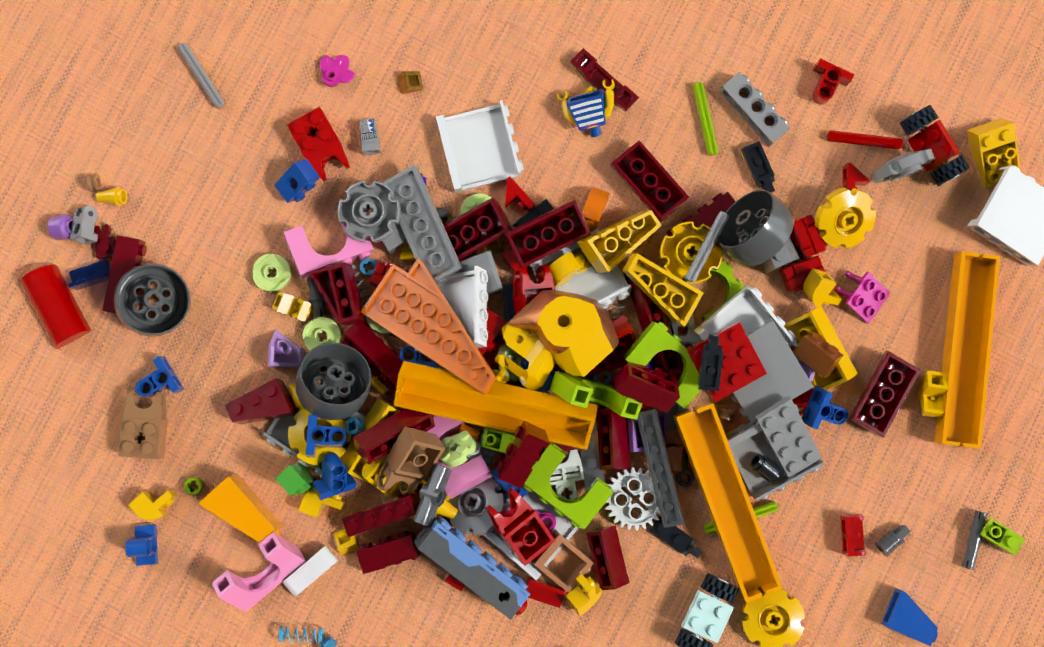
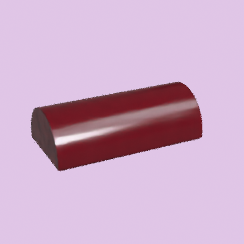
M640 140L610 164L645 206L653 211L660 223L689 198Z
M493 197L443 225L459 261L512 230L503 209Z
M575 199L504 233L520 267H526L591 235Z
M885 351L849 420L860 428L884 438L921 370L890 351Z

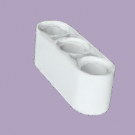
M324 546L282 583L296 597L334 565L338 559L327 546Z

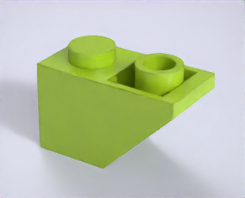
M485 427L481 447L505 453L509 443H513L515 433Z
M992 518L988 519L980 533L990 544L1005 553L1015 556L1025 540L1024 537Z

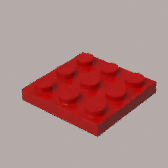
M739 321L716 333L719 336L718 345L722 346L724 353L719 391L708 390L714 402L721 400L767 374ZM708 338L686 350L698 374L703 345L708 344Z

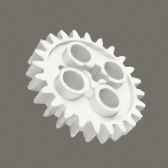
M631 467L629 473L627 470H623V475L616 472L618 478L611 477L610 479L613 484H608L613 488V494L606 501L609 505L604 507L605 510L611 509L608 516L612 517L615 515L613 522L616 523L620 520V527L622 528L627 524L628 530L631 529L632 525H634L636 531H638L639 525L646 529L647 522L653 526L652 519L659 520L656 514L660 513L652 478L649 477L650 471L647 470L643 474L641 467H639L637 472H635L634 467ZM635 479L638 481L639 486L636 490H631L629 482ZM624 486L635 496L638 494V500L648 507V510L645 511L636 502L631 503L632 498L621 487ZM648 492L652 493L653 500L650 503H645L644 495ZM620 494L626 496V501L622 505L616 503V497ZM634 507H638L641 511L640 515L636 518L630 514Z

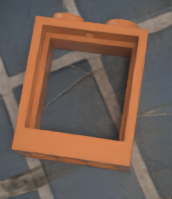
M555 529L551 535L556 541L534 558L532 563L569 593L577 587L576 578L581 574L586 575L589 573L594 562ZM562 543L583 560L565 582L544 565Z

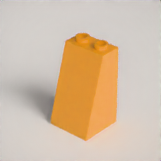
M238 474L228 476L199 502L203 508L259 543L273 532L278 535L281 533L279 530L283 525Z

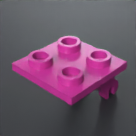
M846 271L844 275L859 285L853 293L837 286L834 288V291L847 299L845 303L862 320L869 324L890 292L870 272L866 271L863 277Z

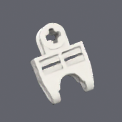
M571 450L568 459L564 463H560L552 474L562 473V475L550 478L551 485H556L557 495L565 499L566 497L561 495V492H564V488L572 491L568 499H575L577 496L575 481L584 480L578 451ZM579 471L577 473L565 474L567 472Z

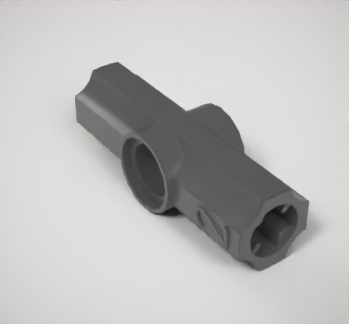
M438 464L434 465L428 483L420 490L419 497L421 502L414 517L415 522L431 527L437 508L445 501V487L452 472L451 469Z

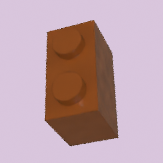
M813 331L802 338L793 352L796 357L823 378L834 370L843 357L838 348L830 345L820 334Z

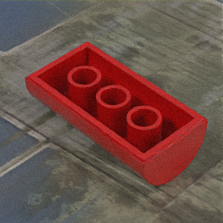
M57 265L42 266L21 278L20 282L56 349H60L92 331Z

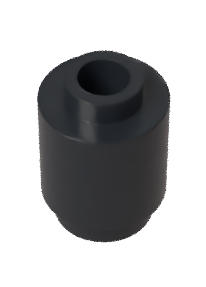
M758 454L752 459L750 466L753 468V471L767 482L775 481L779 477L780 466L767 456Z

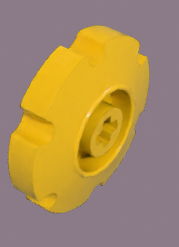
M846 188L837 189L826 196L825 205H819L815 215V226L820 229L819 233L822 240L831 247L838 248L842 245L844 248H851L865 239L864 234L866 231L872 230L875 223L876 210L870 207L873 201L864 192L853 188L851 191Z
M684 222L671 229L672 236L666 235L660 246V259L666 260V265H664L663 269L681 280L685 278L711 228L705 224H701L697 228L694 226V222ZM715 243L694 283L688 281V284H698L712 276L710 270L716 271L722 262V247H718ZM690 249H692V253H695L692 257H689L690 254L687 253Z
M305 408L301 409L294 416V420L297 422L296 425L289 426L288 429L289 445L292 450H299L298 459L311 466H319V463L331 453L337 454L341 459L346 452V449L343 447H316L315 458H308L306 456L308 418L312 414ZM318 418V426L340 427L346 432L345 425L347 419L325 420ZM346 432L347 443L350 444L352 435ZM316 433L313 435V440L320 441L323 438L320 436L317 439ZM336 433L333 436V441L340 442L344 436L341 433Z
M784 589L767 595L763 592L762 597L747 603L745 602L742 607V611L746 613V617L741 619L743 631L751 642L759 641L758 647H783L784 644L793 646L802 636L804 627L800 625V621L805 619L803 607L796 597L788 598V592ZM772 615L775 616V618H774V621H775V622H774V623L771 622V620H772V619H771V616H772Z

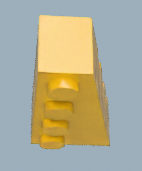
M652 210L641 211L577 241V244L597 273L609 272L662 225Z
M638 253L631 254L622 270L680 327L686 326L704 294Z

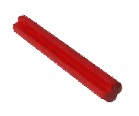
M830 130L827 133V140L831 142L898 150L903 146V140L900 138Z

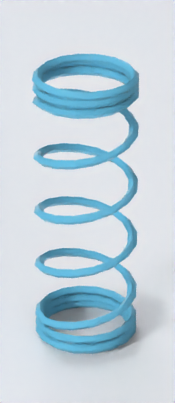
M281 626L279 628V642H284L287 637V634L290 642L294 641L296 635L297 640L300 643L303 641L305 635L308 643L312 641L313 636H315V641L317 642L315 627L310 641H308L306 627L301 641H299L298 638V627H296L295 635L292 641L289 637V627H287L285 638L284 626ZM323 627L319 628L317 643L323 642Z

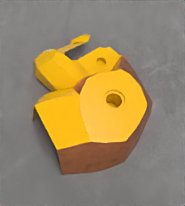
M543 290L502 328L506 345L529 361L528 369H522L505 355L498 354L495 362L501 368H506L519 377L524 387L535 391L543 387L555 363L564 372L573 376H586L615 349L619 339L607 312L596 299L577 293Z

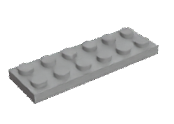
M413 165L384 181L383 184L388 186L394 193L392 200H398L400 204L401 216L399 223L415 259L419 258L424 262L436 283L462 270L460 261L417 166Z

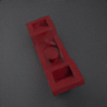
M584 48L570 61L576 70L597 90L603 89L605 92L606 90L602 84L605 80V86L609 87L612 85L611 79H613L615 87L612 90L614 92V104L625 112L639 99L626 85L623 86L597 63V59Z

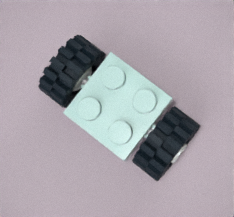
M707 573L701 588L711 593L712 596L697 590L681 625L685 629L681 628L675 644L679 647H713L711 642L702 637L718 643L734 609L732 605L721 601L720 598L733 604L739 588Z

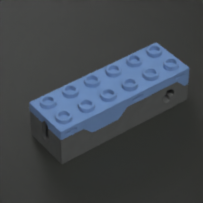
M434 516L431 527L424 526L414 538L417 549L510 620L515 614L521 615L528 606L527 598L530 596V593L527 590L528 585L524 583V580L516 574L513 576L509 569L501 562L498 565V562L487 551L482 553V550L471 539L466 541L467 538L464 537V534L457 528L452 530L449 522L443 517L439 516L437 518Z

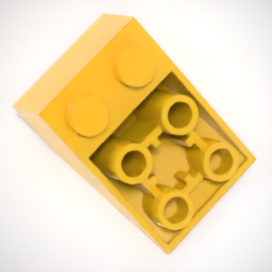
M1000 118L967 130L969 148L985 188L998 183L1003 174L999 171L1000 168L1012 165L1020 169L1014 122Z

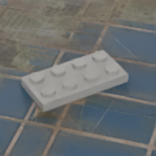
M789 396L754 416L788 478H791L822 458Z

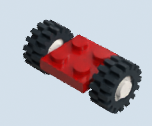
M928 105L913 113L899 124L907 136L920 130L919 133L909 138L908 142L914 151L932 150L935 159L923 165V167L928 172L938 165L942 166L930 173L937 186H940L968 170L969 166L962 155L950 162L948 161V159L959 154L960 151L941 120L928 127L926 126L939 118L933 107Z

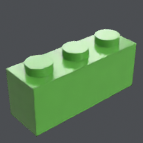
M301 463L289 465L275 478L290 496H300L312 489V482L317 480Z

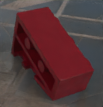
M343 262L309 272L310 277L315 281L318 290L323 294L339 324L349 326L365 321L364 314L361 313L362 306L352 265Z
M627 362L615 377L616 392L635 399L640 403L652 406L656 410L667 413L680 398L676 373L672 370L668 373L662 372L661 368L650 370L645 365Z
M277 378L225 405L231 421L241 425L295 416L298 413L284 381Z
M523 421L522 425L517 427L514 434L515 439L513 443H509L505 452L507 455L504 461L501 460L497 467L499 480L520 489L531 474L534 462L540 460L541 455L539 453L543 446L547 448L550 444L544 429L526 421Z
M406 530L398 533V537L393 539L388 536L379 539V543L374 545L371 542L360 545L361 549L357 550L356 553L362 573L366 574L394 564L398 565L409 559H418L421 553L414 542L415 533H409Z

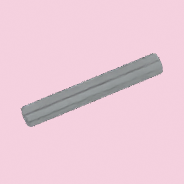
M186 43L179 45V52L216 108L224 106L225 102Z
M721 211L716 217L685 276L687 281L691 283L696 281L729 218L727 213Z

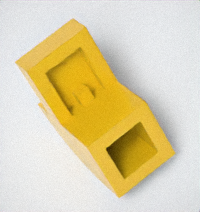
M581 251L574 254L569 252L559 257L549 266L555 288L567 284L574 275L587 271L591 266Z
M812 269L804 282L803 290L814 305L820 308L823 303L839 305L842 301L840 296L833 290L836 282L827 272Z
M278 291L271 309L305 321L310 314L311 303Z
M927 370L924 374L918 391V403H921L922 415L942 418L944 415L943 396L948 390L947 373Z
M174 489L167 490L156 500L149 491H145L137 496L128 506L141 519L155 520L169 514L164 507L167 509L174 504V498L178 494Z
M311 489L303 497L298 511L317 518L320 516L324 504L341 510L344 508L346 501L342 500V496L338 494L320 500L314 490Z
M583 574L576 578L577 587L566 595L567 603L579 617L588 611L602 594V589L590 576L585 578Z

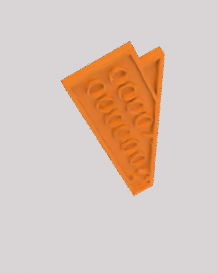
M418 258L408 273L392 264L361 310V313L486 395L497 378L424 262Z

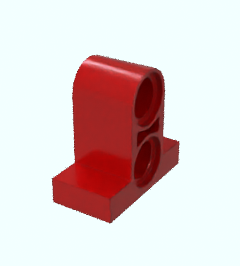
M820 58L813 68V71L821 74V78L813 92L814 102L819 105L827 103L834 95L838 84L847 86L855 74ZM827 74L833 75L835 81L830 80ZM819 91L826 92L827 97H822Z

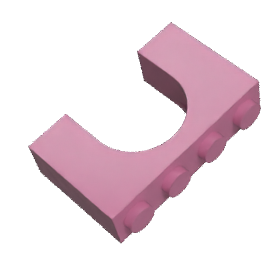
M341 223L343 231L347 226L346 223ZM302 226L284 232V238L300 279L304 277L305 279H310L309 272L343 262L351 264L352 260L356 258L362 260L370 257V253H373L370 239L367 238L366 242L363 243L353 239L344 231L346 236L344 248L335 255L324 256L311 248Z
M435 416L433 417L435 427L427 432L436 434L440 441H442L445 437H450L459 432L461 425H465V423ZM481 455L456 467L443 465L440 459L436 463L452 470L445 487L446 494L450 499L493 477Z
M275 532L258 544L265 558L271 562L270 565L260 574L249 578H241L227 570L212 582L220 599L247 612L307 562L297 546Z

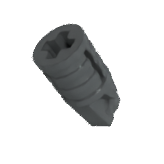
M901 525L897 529L892 528L875 545L883 555L888 557L890 553L905 542L903 538L911 531L906 525Z

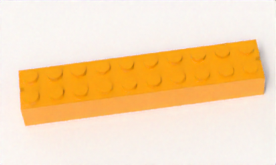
M966 251L953 255L941 372L947 373L948 390L943 396L944 415L942 418H936L935 444L981 449L1001 256L979 255V253Z
M403 361L399 371L394 406L510 433H515L517 427L521 426L523 421H526L544 429L550 442L584 450L588 448L597 412V405L588 403L587 408L569 404L556 395L494 382L485 395L450 371Z
M708 401L693 407L694 411L687 409L674 414L673 418L737 588H739L740 596L747 603L762 597V593L757 589L758 587L766 595L783 589L714 403Z

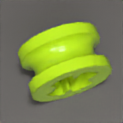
M198 477L189 478L184 484L185 491L190 495L199 494L204 488L203 481ZM193 481H196L195 484L198 485V489H194L195 491H192L193 488L190 487V484L194 483Z

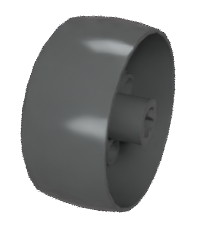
M766 190L752 191L738 199L727 210L726 213L729 215V218L717 241L723 250L738 263L744 266L759 265L775 256L786 244L794 226L793 214L771 192Z
M156 263L142 264L126 272L119 280L113 297L116 314L123 325L132 332L148 337L162 336L178 328L185 320L191 304L190 291L183 277L174 269ZM154 281L158 286L156 289H151L149 284ZM137 288H142L144 290V294L142 296L136 294ZM169 290L170 296L164 297L162 292ZM152 294L156 295V298L158 297V302H155V305H151V302L148 303L147 300ZM138 302L142 303V310H136L135 304ZM167 304L169 311L163 312L161 309L162 305ZM151 310L156 313V316L152 319L148 317V312Z
M326 343L313 348L305 355L297 371L295 384L299 402L309 413L317 415L321 419L341 420L352 416L362 407L370 391L371 370L368 362L356 349L345 344ZM318 380H321V381L323 382V384H322V385H318V384H316V382H317ZM345 388L347 393H342L340 389ZM331 390L333 395L326 394V391Z

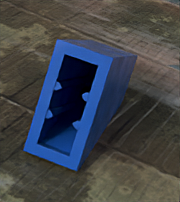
M895 588L881 624L931 646L937 639L938 627L906 592Z

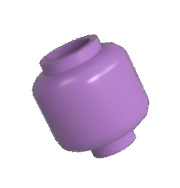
M70 215L51 217L47 224L49 235L55 240L70 239L73 217Z

